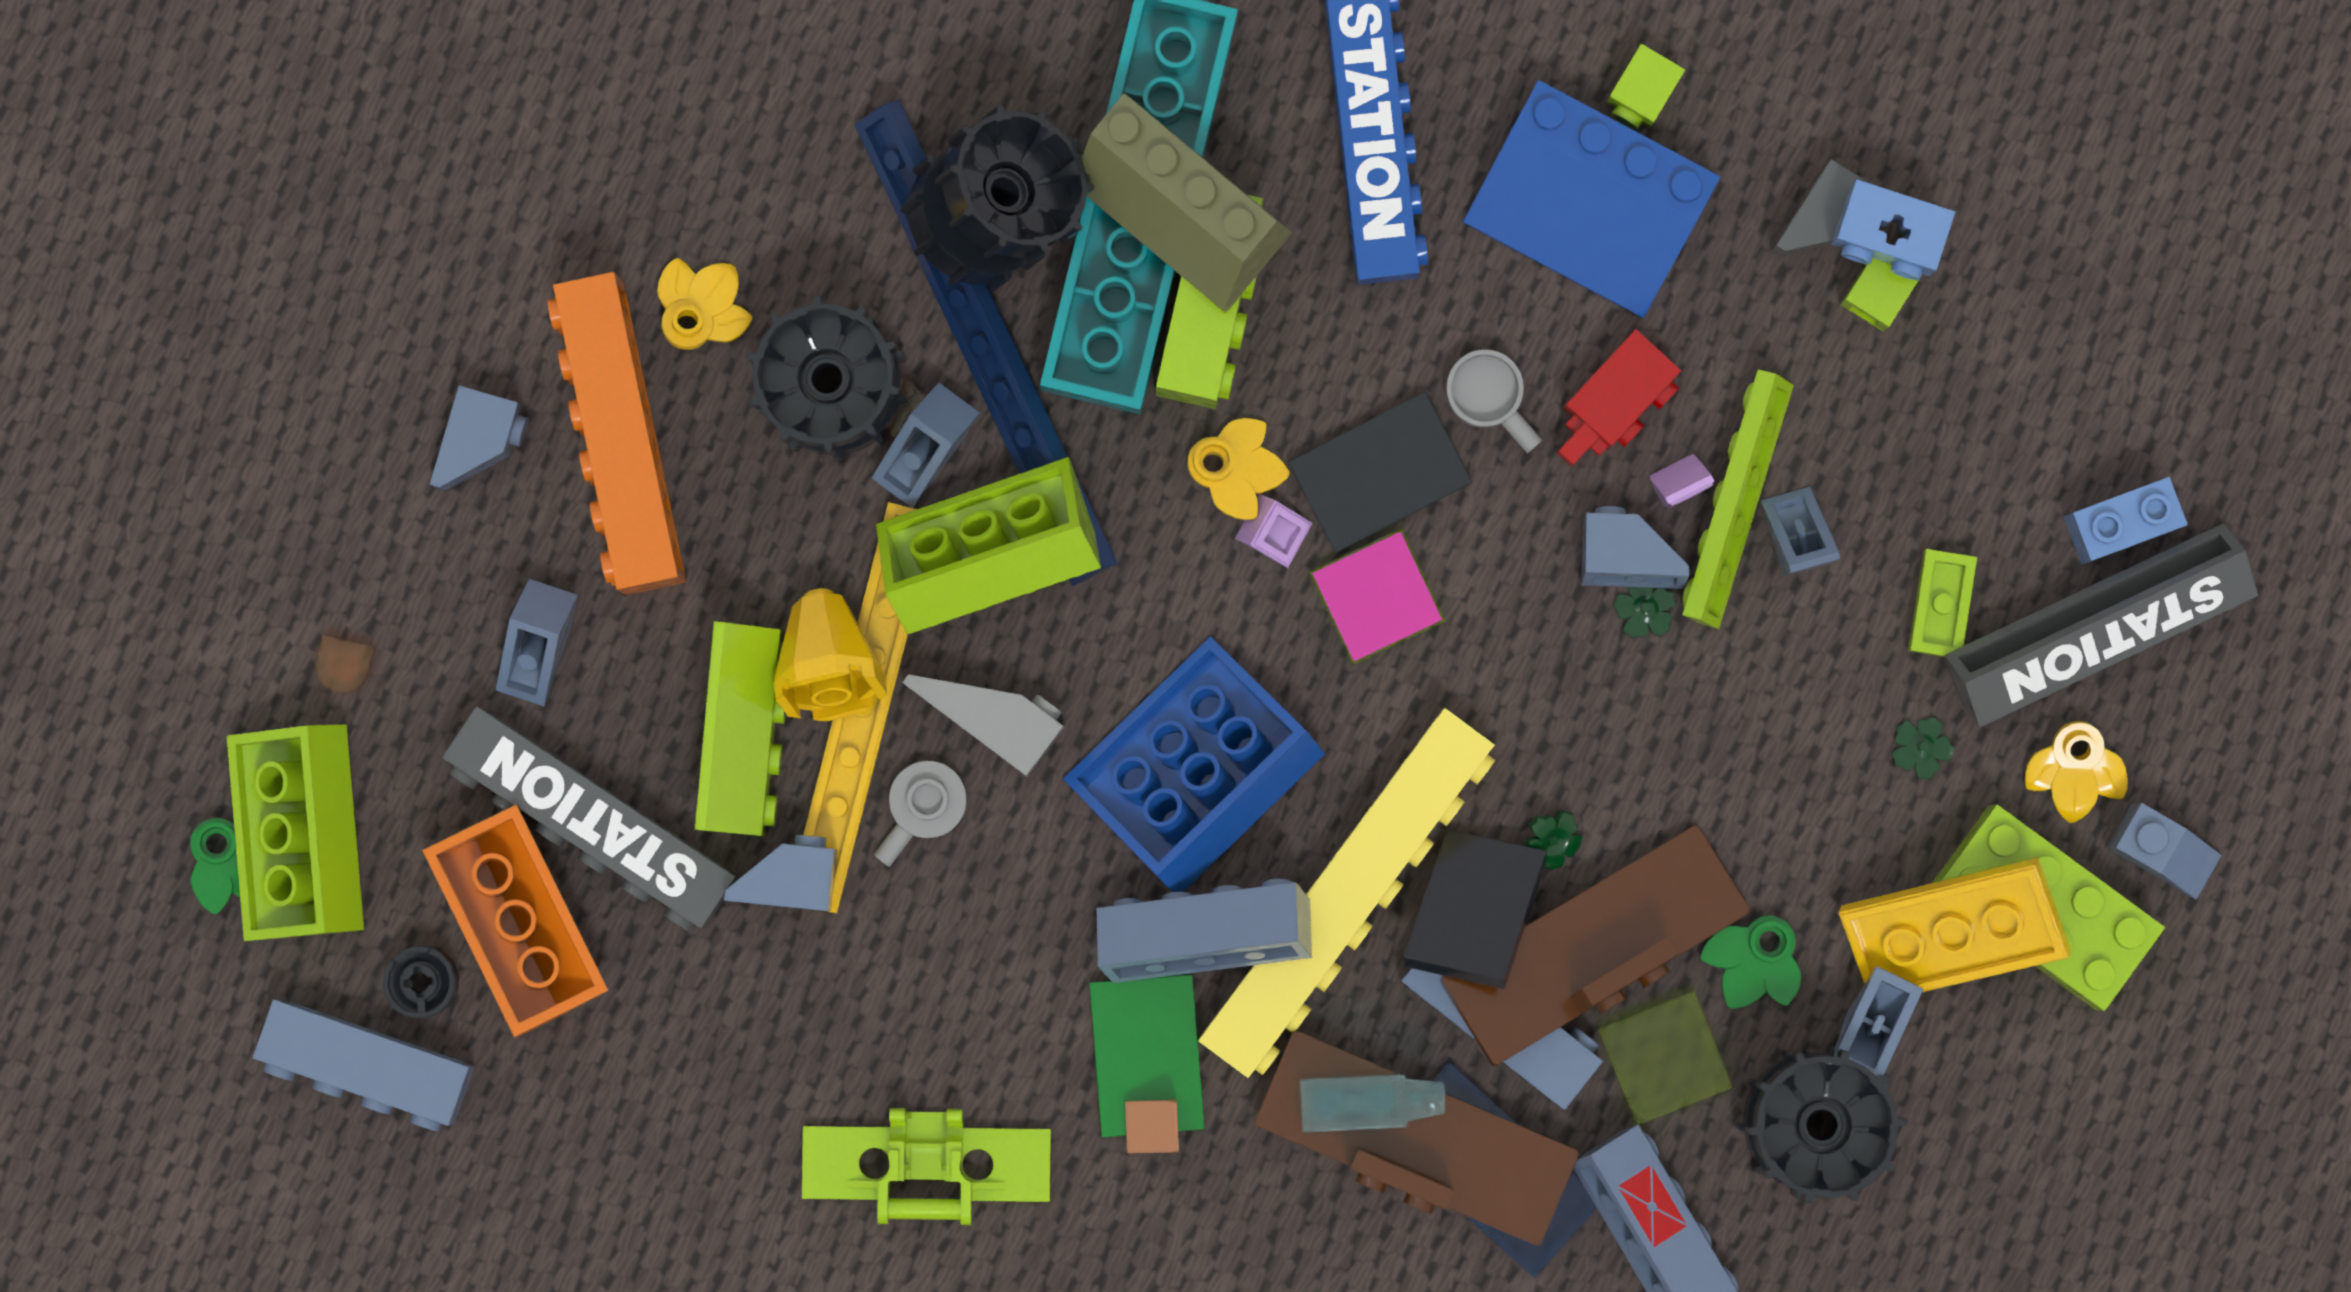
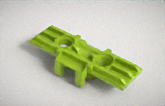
M890 1108V1127L803 1126L802 1199L877 1200L878 1224H889V1219L961 1220V1225H971L972 1201L1050 1202L1051 1129L963 1128V1109L948 1108L947 1112H907L906 1108ZM870 1148H879L888 1155L889 1170L880 1178L868 1177L861 1170V1156ZM981 1149L989 1153L993 1160V1170L989 1176L984 1179H973L966 1174L963 1168V1160L968 1152ZM912 1179L959 1182L961 1184V1199L890 1198L891 1181Z

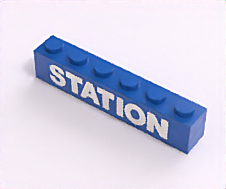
M1325 0L1356 283L1361 285L1416 279L1420 274L1419 266L1428 265L1425 234L1415 235L1413 215L1422 214V202L1419 183L1410 184L1408 164L1416 163L1414 134H1404L1402 114L1411 113L1408 82L1398 83L1396 63L1405 62L1402 31L1393 32L1391 12H1399V0Z

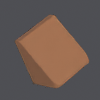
M1177 1099L1125 1101L1127 1153L1179 1152Z

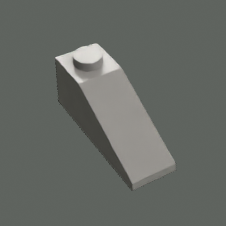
M910 674L902 682L1027 777L1064 729V726L1056 721L1062 712L1038 694L1031 702L1019 694Z

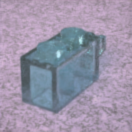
M1403 1073L1299 1078L1301 1130L1303 1133L1407 1128V1121L1445 1114L1444 1083L1439 1081L1405 1078Z

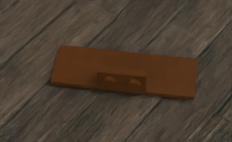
M1692 826L1525 926L1505 989L1448 976H1442L1440 982L1490 1064L1497 1066L1596 1006L1600 1014L1613 1008L1627 999L1623 989L1639 980L1643 988L1656 982L1670 973L1666 963L1746 916L1750 909L1700 828Z
M1294 1031L1291 1034L1255 1119V1124L1259 1128L1348 1165L1350 1169L1359 1172L1355 1181L1366 1187L1384 1193L1387 1185L1406 1192L1403 1202L1432 1214L1435 1205L1446 1210L1449 1208L1536 1246L1540 1245L1545 1237L1579 1156L1578 1151L1572 1147L1300 1031Z

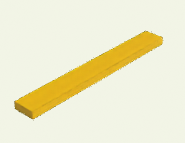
M888 502L884 521L917 509ZM877 544L858 625L885 675L887 694L881 700L875 694L872 697L874 706L865 713L832 721L803 834L805 836L826 838L825 848L837 849L831 911H828L836 914L838 913L908 638L904 627L885 594L879 544Z

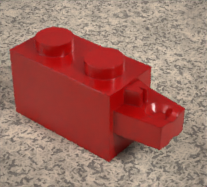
M1635 329L1564 406L1563 409L1572 417L1565 425L1574 435L1556 454L1572 467L1589 448L1598 456L1605 449L1609 450L1616 441L1625 448L1645 426L1638 417L1650 404H1653L1660 410L1680 388L1673 382V379L1681 370Z

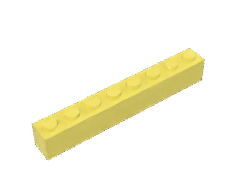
M1446 708L1442 709L1306 893L1310 899L1312 958L1253 965L1198 1039L1201 1044L1247 1078L1250 1077L1254 1070L1261 1075L1266 1072L1281 1051L1273 1045L1285 1028L1291 1033L1298 1029L1311 1011V1008L1304 1004V1002L1315 987L1325 992L1342 969L1335 960L1347 945L1355 951L1373 927V925L1366 921V918L1377 904L1386 909L1404 885L1396 879L1408 862L1417 867L1431 849L1434 842L1428 839L1427 836L1438 821L1447 826L1462 807L1465 801L1457 795L1470 779L1475 784H1478L1493 765L1495 759L1488 755L1494 747L1492 742Z

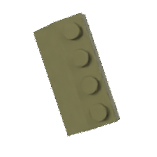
M1123 93L1090 134L1081 159L1087 183H1091L1095 187L1087 197L1223 312L1227 313L1291 235L1292 231L1125 93Z

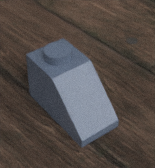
M938 383L910 414L873 474L872 479L913 508L964 440L980 412Z
M458 386L430 485L446 491L508 457L512 445L521 447L529 421L528 417L521 416L524 407L515 401Z
M1616 506L1598 507L1595 509V513L1586 512L1582 532V586L1685 588L1689 577V565L1638 514H1626L1624 508Z
M532 579L528 580L509 619L496 691L545 706L572 626L578 598L577 594Z
M2143 803L2131 804L2106 847L2108 850L2197 900L2222 856L2188 829Z
M795 835V845L781 844L727 888L724 901L831 911L837 849L825 848L826 838Z

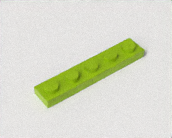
M1758 369L1754 382L1750 383L1746 389L1743 399L1745 413L1739 431L1734 433L1729 443L1728 457L1730 462L1724 480L1718 483L1714 492L1713 506L1715 511L1709 529L1703 532L1699 541L1698 556L1700 559L1695 576L1688 581L1683 594V605L1685 607L1683 616L1699 624L1716 629L1720 628L1794 387L1793 384L1775 373Z

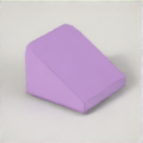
M1694 454L1649 476L1664 508L1667 507V509L1713 486L1712 483L1715 482L1712 475Z
M1259 494L1257 498V518L1245 520L1235 539L1288 568L1313 523L1276 500Z

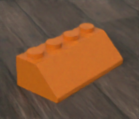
M517 804L422 850L514 1038L522 1036L608 991Z

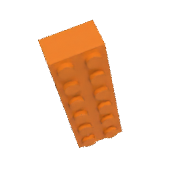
M615 272L554 284L555 298L547 300L553 329L558 330L560 336H564L566 349L558 350V358L564 381L568 380L570 386L574 385L577 399L568 401L574 430L579 431L581 436L584 435L587 450L579 451V458L585 482L589 481L591 486L595 485L598 501L590 502V511L596 533L600 532L601 536L606 537L608 551L600 553L606 583L616 586V590L625 595L687 583L624 282Z

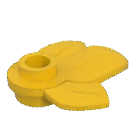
M675 258L665 267L658 282L657 295L665 309L661 321L662 333L671 345L679 349L691 350L702 346L707 340L727 343L739 338L747 330L752 322V315L740 306L733 304L739 286L738 273L734 265L727 263L712 264L702 268L695 274L684 261ZM683 316H690L696 320L697 325L691 329H684L678 324V320Z
M1251 418L1231 421L1224 427L1218 437H1207L1198 441L1190 450L1187 461L1191 477L1199 485L1209 488L1216 508L1224 514L1240 520L1256 519L1258 515L1256 494H1262L1275 489L1287 480L1290 475V471L1278 456L1260 447L1266 433V422ZM1208 455H1217L1221 458L1223 467L1219 471L1211 472L1204 467V458Z
M2073 721L2062 726L2056 732L2052 745L2033 754L2025 771V788L2032 791L2051 789L2052 800L2057 811L2069 823H2074L2086 816L2097 802L2098 794L2112 799L2124 798L2128 785L2126 767L2121 757L2105 748L2104 739L2098 729L2084 721ZM2084 740L2088 743V748L2084 754L2079 756L2071 754V747L2076 741Z

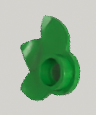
M210 818L200 823L191 836L190 847L194 858L197 860L191 875V885L201 905L210 913L217 915L226 906L232 894L240 897L234 824L223 818ZM215 834L223 835L227 841L225 850L219 854L211 853L207 847L208 839Z
M1759 917L1751 922L1747 928L1727 926L1714 934L1702 949L1700 959L1703 962L1725 969L1722 979V990L1728 1008L1736 1009L1751 1005L1766 992L1776 1002L1787 1006L1800 988L1801 971L1792 956L1795 949V935L1791 926L1779 917ZM1772 931L1777 935L1779 943L1775 950L1768 952L1761 948L1759 940L1763 933Z

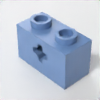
M1856 179L1849 187L1831 245L1843 248L1841 256L1862 264H1871L1872 258L1892 264L1890 272L1919 281L1921 275L1930 276L1937 271L1955 211ZM1891 221L1897 224L1896 233L1904 236V238L1897 239L1892 245L1886 243L1887 234L1879 230V228H1884Z
M2170 477L2064 516L2081 564L2188 525Z

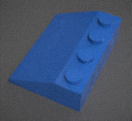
M1538 80L1463 223L1635 315L1644 318L1721 176Z
M1210 636L1074 767L1063 780L1172 892H1184L1325 755V752L1310 734Z

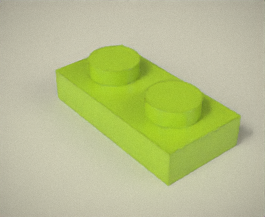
M1931 549L1923 551L1908 647L1909 652L1945 657L1946 654L1964 646L1977 557Z

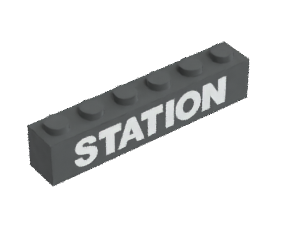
M2223 523L1946 654L1945 657L1957 694L1980 728L2039 699L2048 697L2052 693L2075 682L2092 676L2130 656L2141 653L2145 649L2168 638L2185 632L2223 612L2234 609L2238 605L2257 597L2258 592L2246 550Z
M475 707L442 757L453 765L448 773L473 790L478 783H481L496 793L491 802L502 810L517 804L520 812H525L539 822L534 830L558 846H561L566 839L582 850L577 857L580 861L602 875L607 868H610L625 878L620 885L621 888L644 903L648 901L650 896L654 897L668 907L663 915L687 931H690L694 924L701 929L706 928L723 902L725 890L739 878V876L482 707Z

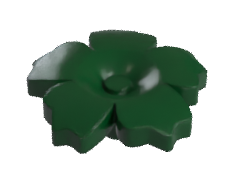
M1628 587V592L1631 596L1623 594L1616 596L1613 608L1617 611L1619 619L1629 618L1624 626L1623 633L1629 635L1631 639L1646 637L1649 633V628L1658 637L1670 631L1669 623L1672 616L1663 611L1669 610L1676 605L1674 592L1666 591L1664 588H1656L1653 593V588Z
M1931 717L1927 720H1919L1917 729L1907 720L1900 726H1897L1895 742L1904 747H1900L1891 753L1894 765L1902 767L1905 771L1911 770L1915 765L1916 775L1919 779H1932L1934 772L1940 770V764L1937 760L1949 761L1952 759V753L1955 751L1948 737L1942 736L1937 738L1942 731L1943 723L1937 721L1935 717Z
M1560 810L1555 819L1549 814L1543 817L1536 815L1534 820L1529 823L1531 831L1536 836H1530L1526 839V847L1546 851L1547 862L1545 868H1548L1550 871L1561 868L1564 864L1565 856L1568 858L1573 857L1581 847L1583 837L1575 833L1578 826L1571 812Z

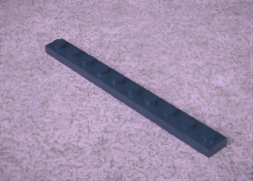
M896 100L882 105L854 125L913 250H915L917 244L910 230L908 215L902 213L900 208L908 202L911 187L917 177L913 173V168L924 160L926 156L900 101ZM923 254L917 256L1018 473L1021 474L1067 458V454L987 285H972L959 281L955 285L950 286L947 275L936 269ZM1078 478L1077 481L1095 531L1101 568L1069 579L1072 586L1082 583L1118 564Z

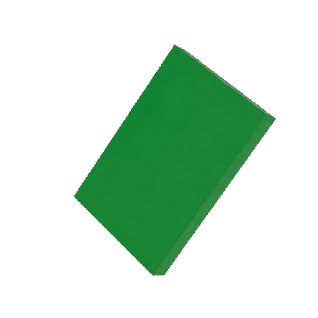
M1192 974L1113 983L1112 981L1090 982L1102 1137L1126 1136L1125 1101L1177 1099L1178 1131L1205 1129Z

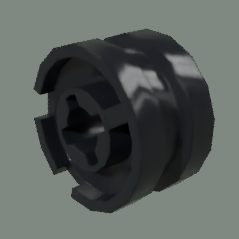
M414 946L401 950L398 955L390 960L384 971L383 989L387 1001L399 1013L412 1018H428L442 1013L453 1003L459 990L460 977L456 964L445 952L435 947ZM419 972L426 974L427 977H432L433 980L432 985H428L424 992L417 991L412 983L414 976Z

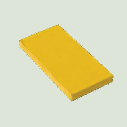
M2038 858L1841 905L1838 912L1864 984L1877 966L1923 988V992L2066 959L2069 958L2071 952Z

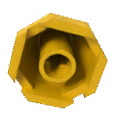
M814 589L805 593L791 609L773 682L776 702L788 717L801 718L800 709L812 711L813 720L825 722L867 712L874 706L872 697L875 694L880 700L887 694L885 675L848 603L842 595L834 594L829 589Z

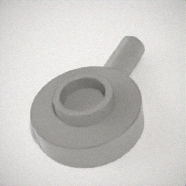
M1477 350L1466 354L1455 363L1446 381V398L1449 407L1458 419L1477 428H1491L1502 424L1527 454L1543 441L1517 411L1522 401L1524 385L1518 367L1510 358L1493 350Z
M935 761L917 762L902 770L895 778L889 794L890 810L897 824L873 855L890 867L913 836L936 838L952 831L963 818L967 805L966 789L957 773L948 766Z

